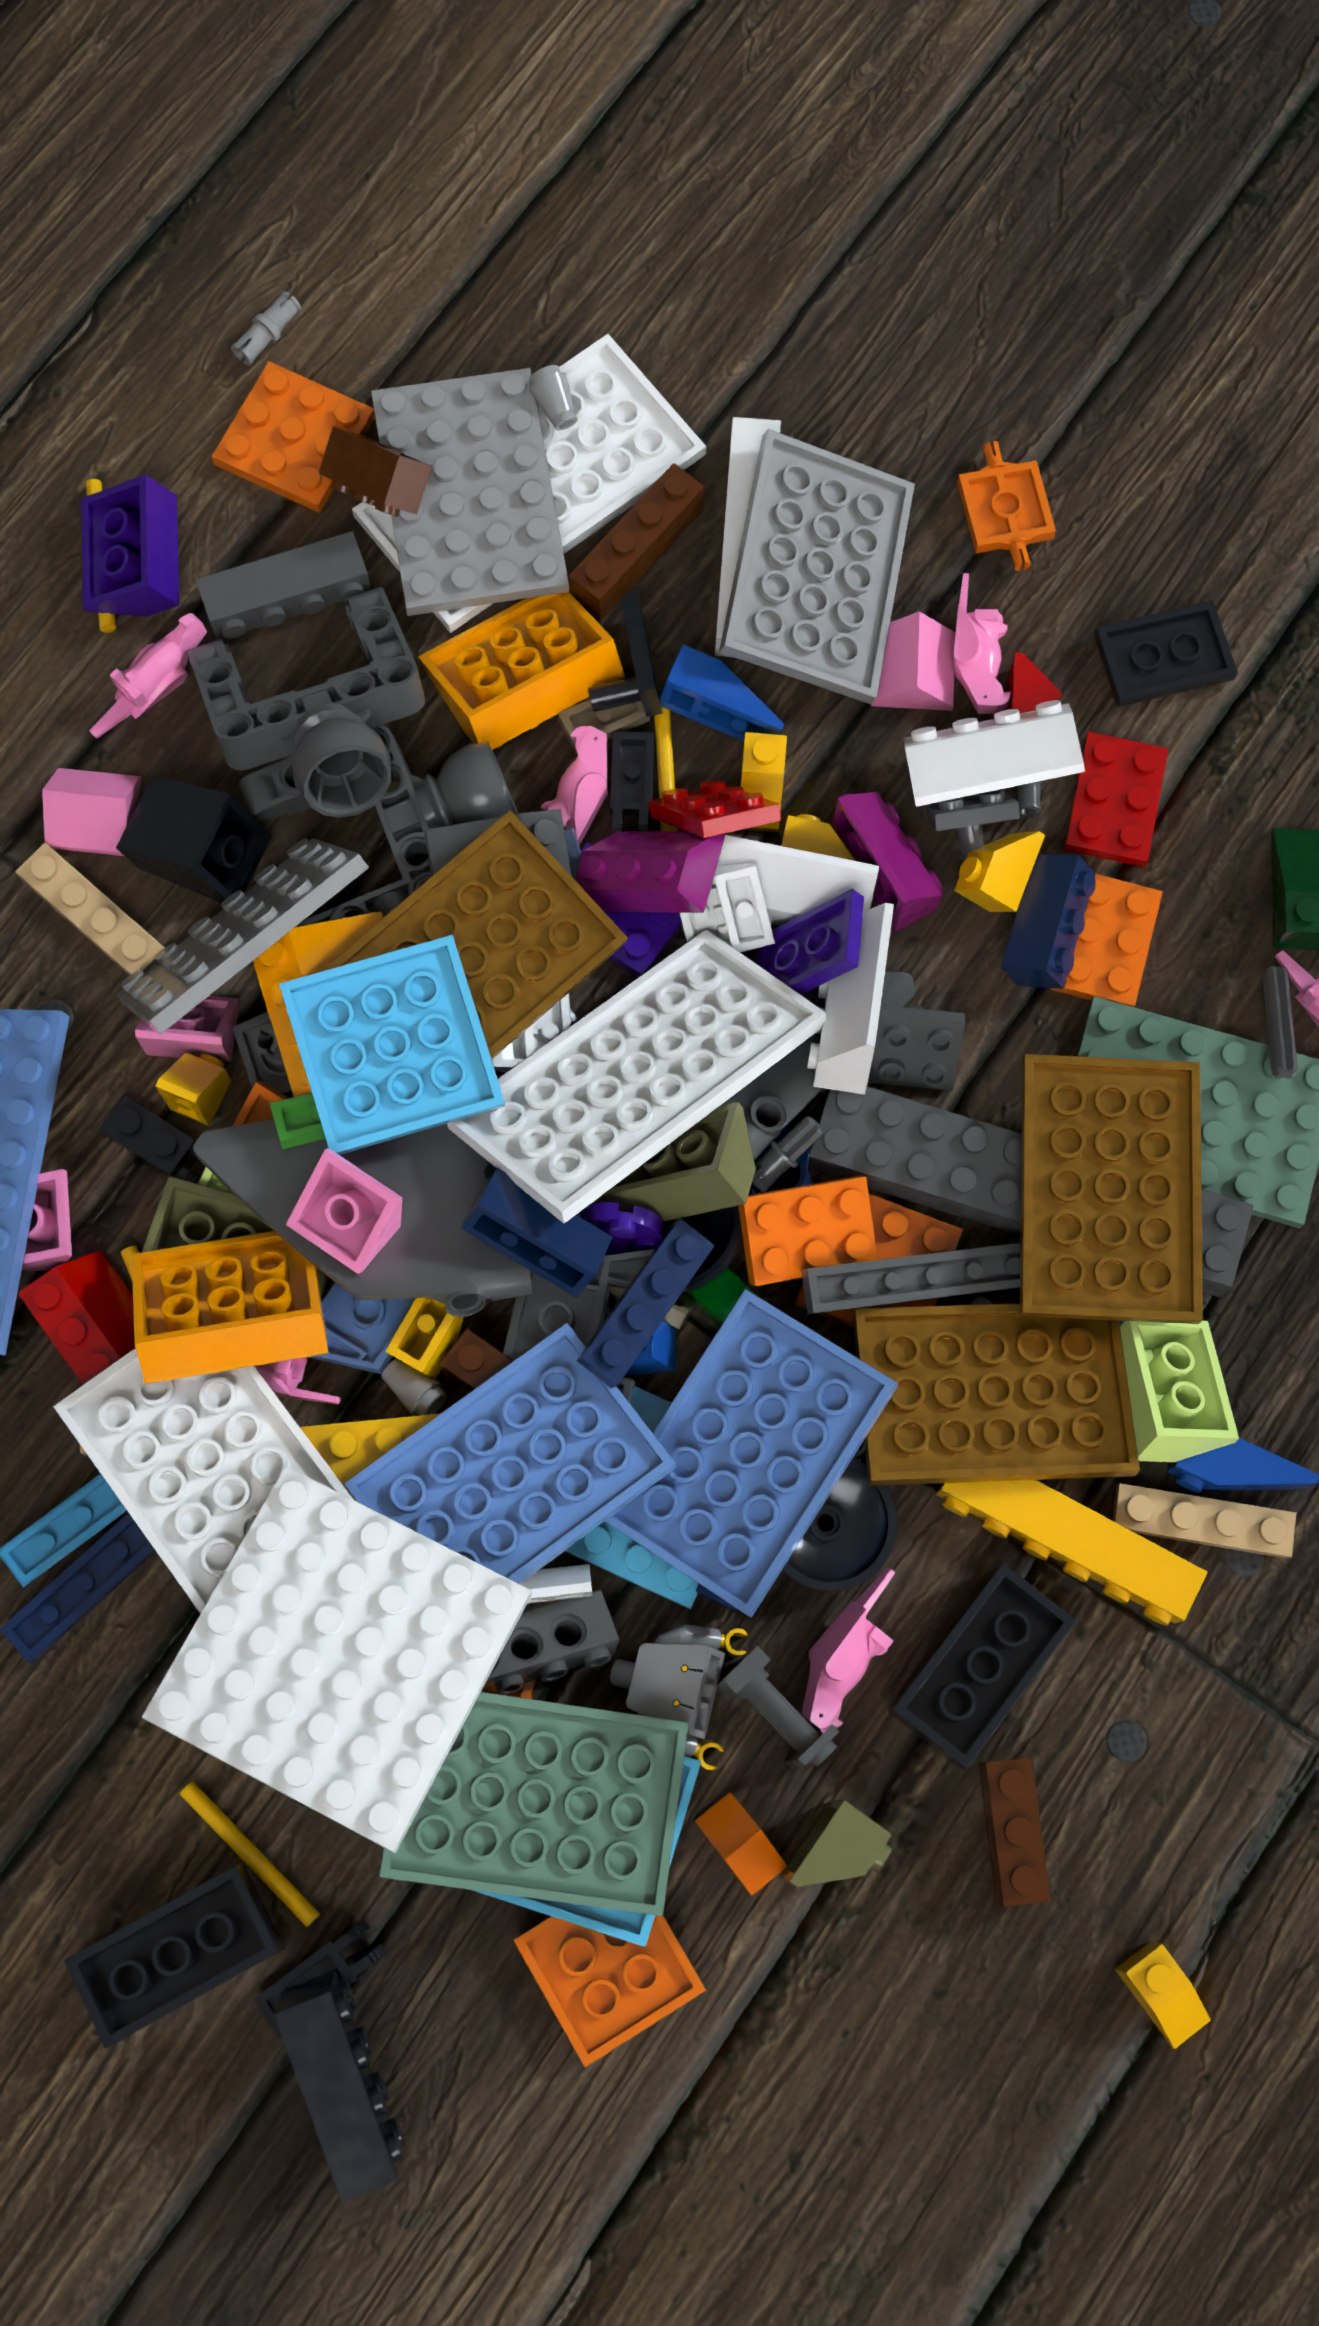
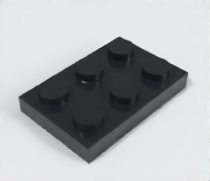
M1214 601L1096 628L1094 633L1117 707L1233 681L1238 674Z

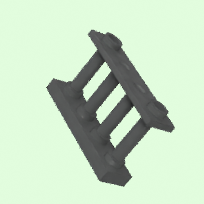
M757 1646L717 1686V1690L727 1701L731 1700L735 1695L742 1701L746 1698L796 1751L786 1761L791 1769L799 1767L807 1769L812 1763L816 1767L819 1766L837 1748L832 1739L839 1731L833 1724L816 1731L766 1679L769 1674L763 1667L771 1659Z

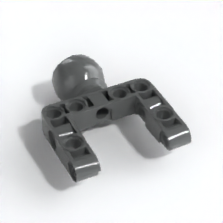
M382 586L347 597L348 605H345L348 619L367 666L329 678L326 683L298 692L292 690L250 704L228 644L224 645L222 639L186 650L225 762L229 767L235 770H247L293 755L292 769L296 788L312 809L325 816L342 818L358 815L372 808L385 796L391 783L390 754L379 734L372 728L418 712L424 706L425 695L417 665Z
M384 725L372 728L379 734L390 754L391 782H400L398 788L392 792H386L385 796L375 804L403 879L305 919L296 927L379 911L386 916L431 878L428 859L421 865H411L412 860L416 856L427 854L425 830L502 817L509 810L514 814H518L489 742L472 743L459 748L444 762L437 778L428 773L424 780L410 774L403 753L389 728ZM293 755L252 772L239 781L238 788L246 810L257 822H266L284 814H288L290 817L311 808L298 789L293 788L295 784L292 769Z

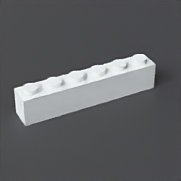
M733 417L715 656L732 657L720 653L719 649L761 439L767 429L780 433L781 420Z

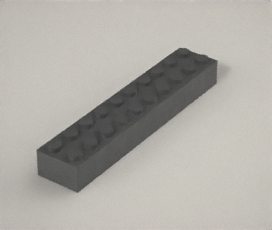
M868 1086L866 1087L865 1095L830 1089L819 1123L823 1132L813 1143L809 1156L808 1170L836 1179L866 1176L868 1189L1021 1236V1133ZM1201 1189L1202 1292L1221 1297L1233 1287L1254 1205Z

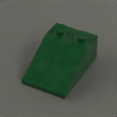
M1273 828L1271 830L1273 948L1319 950V830Z

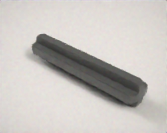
M1269 966L1266 968L1262 978L1271 1070L1276 1078L1284 1077L1285 1079H1290L1294 1077V1073L1298 1070L1288 972L1283 966Z

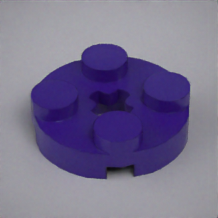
M602 1202L590 1204L579 1213L580 1218L613 1237L605 1256L655 1249L663 1238V1219L656 1213L643 1207L633 1206V1213L618 1211L619 1203Z

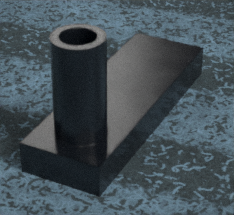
M634 592L622 595V605L636 676L589 687L588 692L594 712L642 701L646 717L662 714L645 618L638 594Z

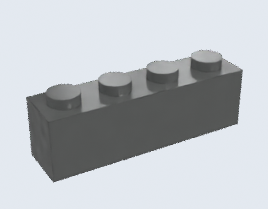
M353 531L195 579L216 640L223 638L235 639L243 636L249 630L262 626H277L286 619L297 615L316 614L326 606L339 602L348 603L347 597L371 590L368 573Z

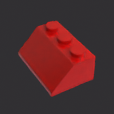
M101 1250L52 1268L18 1293L83 1385L136 1348L133 1294Z

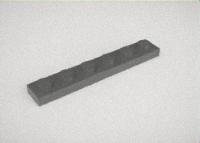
M1021 1243L803 1269L801 1271L807 1314L1020 1288Z

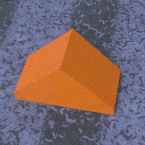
M731 1792L726 1794L694 1821L751 1896L788 1867L760 1827Z

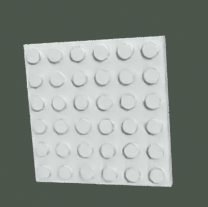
M285 1466L142 1718L389 1851L396 1853L523 1613L532 1592L526 1587Z

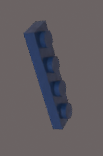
M681 1218L674 1221L576 1361L610 1388L618 1386L715 1245Z
M129 1513L126 1514L0 1628L1 1632L28 1663L33 1664L156 1553V1550Z

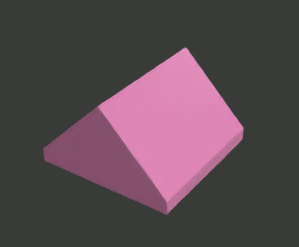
M920 611L890 622L877 698L871 703V706L953 711L955 632Z
M58 768L42 789L45 843L52 849L124 856L116 849V846L138 806L142 783L141 776Z
M209 995L162 1034H159L140 1019L135 1029V1037L146 1055L181 1058L185 1053H189L199 1058L201 1053H205L222 1062L231 1063L235 1040L232 1027L237 1025L239 998Z
M328 1148L324 1150L286 1225L357 1274H360L401 1227L402 1197Z
M64 1169L38 1174V1186L22 1271H50L52 1268L66 1263L72 1257L67 1171Z

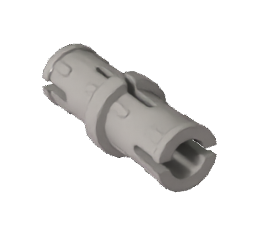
M282 291L279 297L263 314L258 313L252 319L253 325L231 346V350L238 360L241 361L245 356L243 363L250 366L270 342L276 343L281 338L280 331L302 309L293 295L287 300L290 294L287 291Z

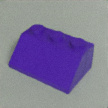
M145 474L81 498L83 609L93 613L147 617L179 606L177 495Z

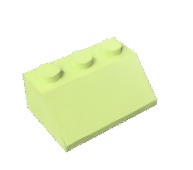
M1124 1321L1120 1326L1138 1461L1177 1462L1235 1443L1239 1436L1208 1321H1202L1200 1324Z

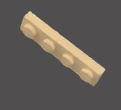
M44 843L15 871L23 882L127 974L131 975L137 970H142L144 973L157 962L154 959L155 956L165 947L48 844Z
M1119 1483L1116 1485L1112 1521L1137 1534L1288 1559L1292 1557L1296 1512Z

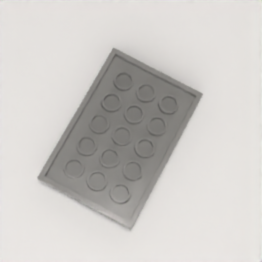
M530 368L371 391L379 442L432 466L417 515L400 510L399 517L391 515L407 616L569 592L567 570L537 402L530 392V387L532 386L529 381L532 375Z
M767 429L761 439L719 652L868 704L872 703L877 698L915 484Z
M307 838L300 840L287 851L289 857L277 867L272 864L260 871L254 878L256 884L244 893L239 890L226 898L221 904L223 910L211 919L204 917L191 926L188 930L190 936L179 945L172 943L163 948L154 958L157 962L144 973L142 970H137L129 975L121 983L123 989L116 996L127 1009L159 1034H162L369 868L359 853L314 838L310 841Z

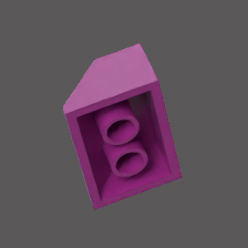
M878 792L845 794L837 799L832 828L855 861L879 866L873 900L877 906L884 903L894 904L891 923L893 932L895 933L936 911L942 898L943 888L941 882L932 870L927 872L920 860L921 852L915 840L911 836L905 837L899 827V817L892 804L889 802L884 803Z
M687 831L615 832L583 850L574 880L604 912L704 913L725 834L702 838Z

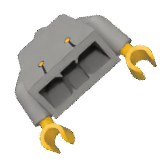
M683 1625L660 1634L654 1644H641L636 1662L617 1659L611 1670L610 1681L613 1686L629 1689L626 1707L636 1711L637 1715L688 1722L684 1756H695L696 1760L701 1761L702 1767L707 1770H714L717 1767L710 1763H705L703 1753L709 1747H714L721 1752H724L723 1748L711 1740L698 1743L697 1738L705 1739L724 1656L738 1658L746 1653V1651L734 1650L730 1646V1637L745 1638L748 1634L740 1628L733 1629L726 1634H721V1631L715 1628Z

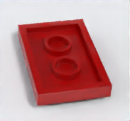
M1088 731L1082 751L1085 772L1078 773L1063 850L1145 868L1149 859L1169 748Z
M723 780L703 782L700 784L701 789L690 792L683 788L667 790L663 792V798L649 801L650 817L702 838L781 821L779 803L763 798L761 793H747L743 787L727 786Z

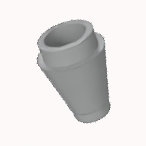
M557 365L546 366L533 373L529 378L532 385L530 392L554 425L555 430L561 431L573 426L577 422V417L566 373L561 372Z
M397 1358L387 1365L381 1376L412 1416L437 1414L446 1402L448 1394L442 1389L443 1384L440 1381L416 1370Z

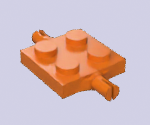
M993 441L991 446V442H988L982 446L987 466L979 471L959 474L957 480L975 554L999 549L1010 550L1014 570L1020 571L1021 567L1023 570L1031 567L1026 546L1031 543L1053 540L1056 534L1037 460L1019 464L1003 462L999 443Z

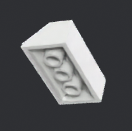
M1059 700L1040 703L1036 705L1035 711L1020 714L1018 709L1004 710L994 714V719L978 722L977 718L958 720L952 724L953 728L936 731L935 727L919 728L911 732V737L903 738L916 807L1085 772L1073 712L1069 703L1061 705Z
M725 835L717 866L739 863L756 864L770 925L778 926L852 888L864 896L863 912L869 910L879 870L877 865Z
M884 903L863 912L858 967L819 986L818 998L826 999L825 1008H820L826 1012V1021L823 1023L822 1029L816 1032L821 1034L820 1043L811 1042L807 1068L815 1069L813 1087L865 1095L876 1043L894 904Z

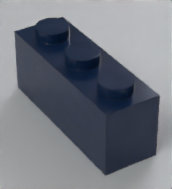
M1038 854L1018 906L1001 969L1018 986L1064 989L1067 975L1071 972L1074 965V950L1077 939L1084 929V914L1088 900L1094 893L1096 885V874L1079 855Z
M499 1168L495 1169L478 1192L461 1226L462 1230L576 1298L596 1276L613 1238L577 1215L566 1223H562L517 1186L506 1172Z

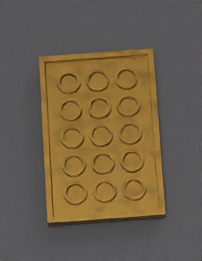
M509 810L322 971L453 935L491 1060H493L627 942L628 937L514 813Z
M1038 1054L1024 1055L1022 1059L1020 1316L1200 1324L1203 1321L1200 1062Z
M1020 1304L856 1308L854 1310L853 1326L856 1357L896 1381L899 1385L866 1436L867 1449L865 1454L868 1486L1136 1476L1139 1473L1138 1453L1120 1323L1118 1320L1020 1316Z

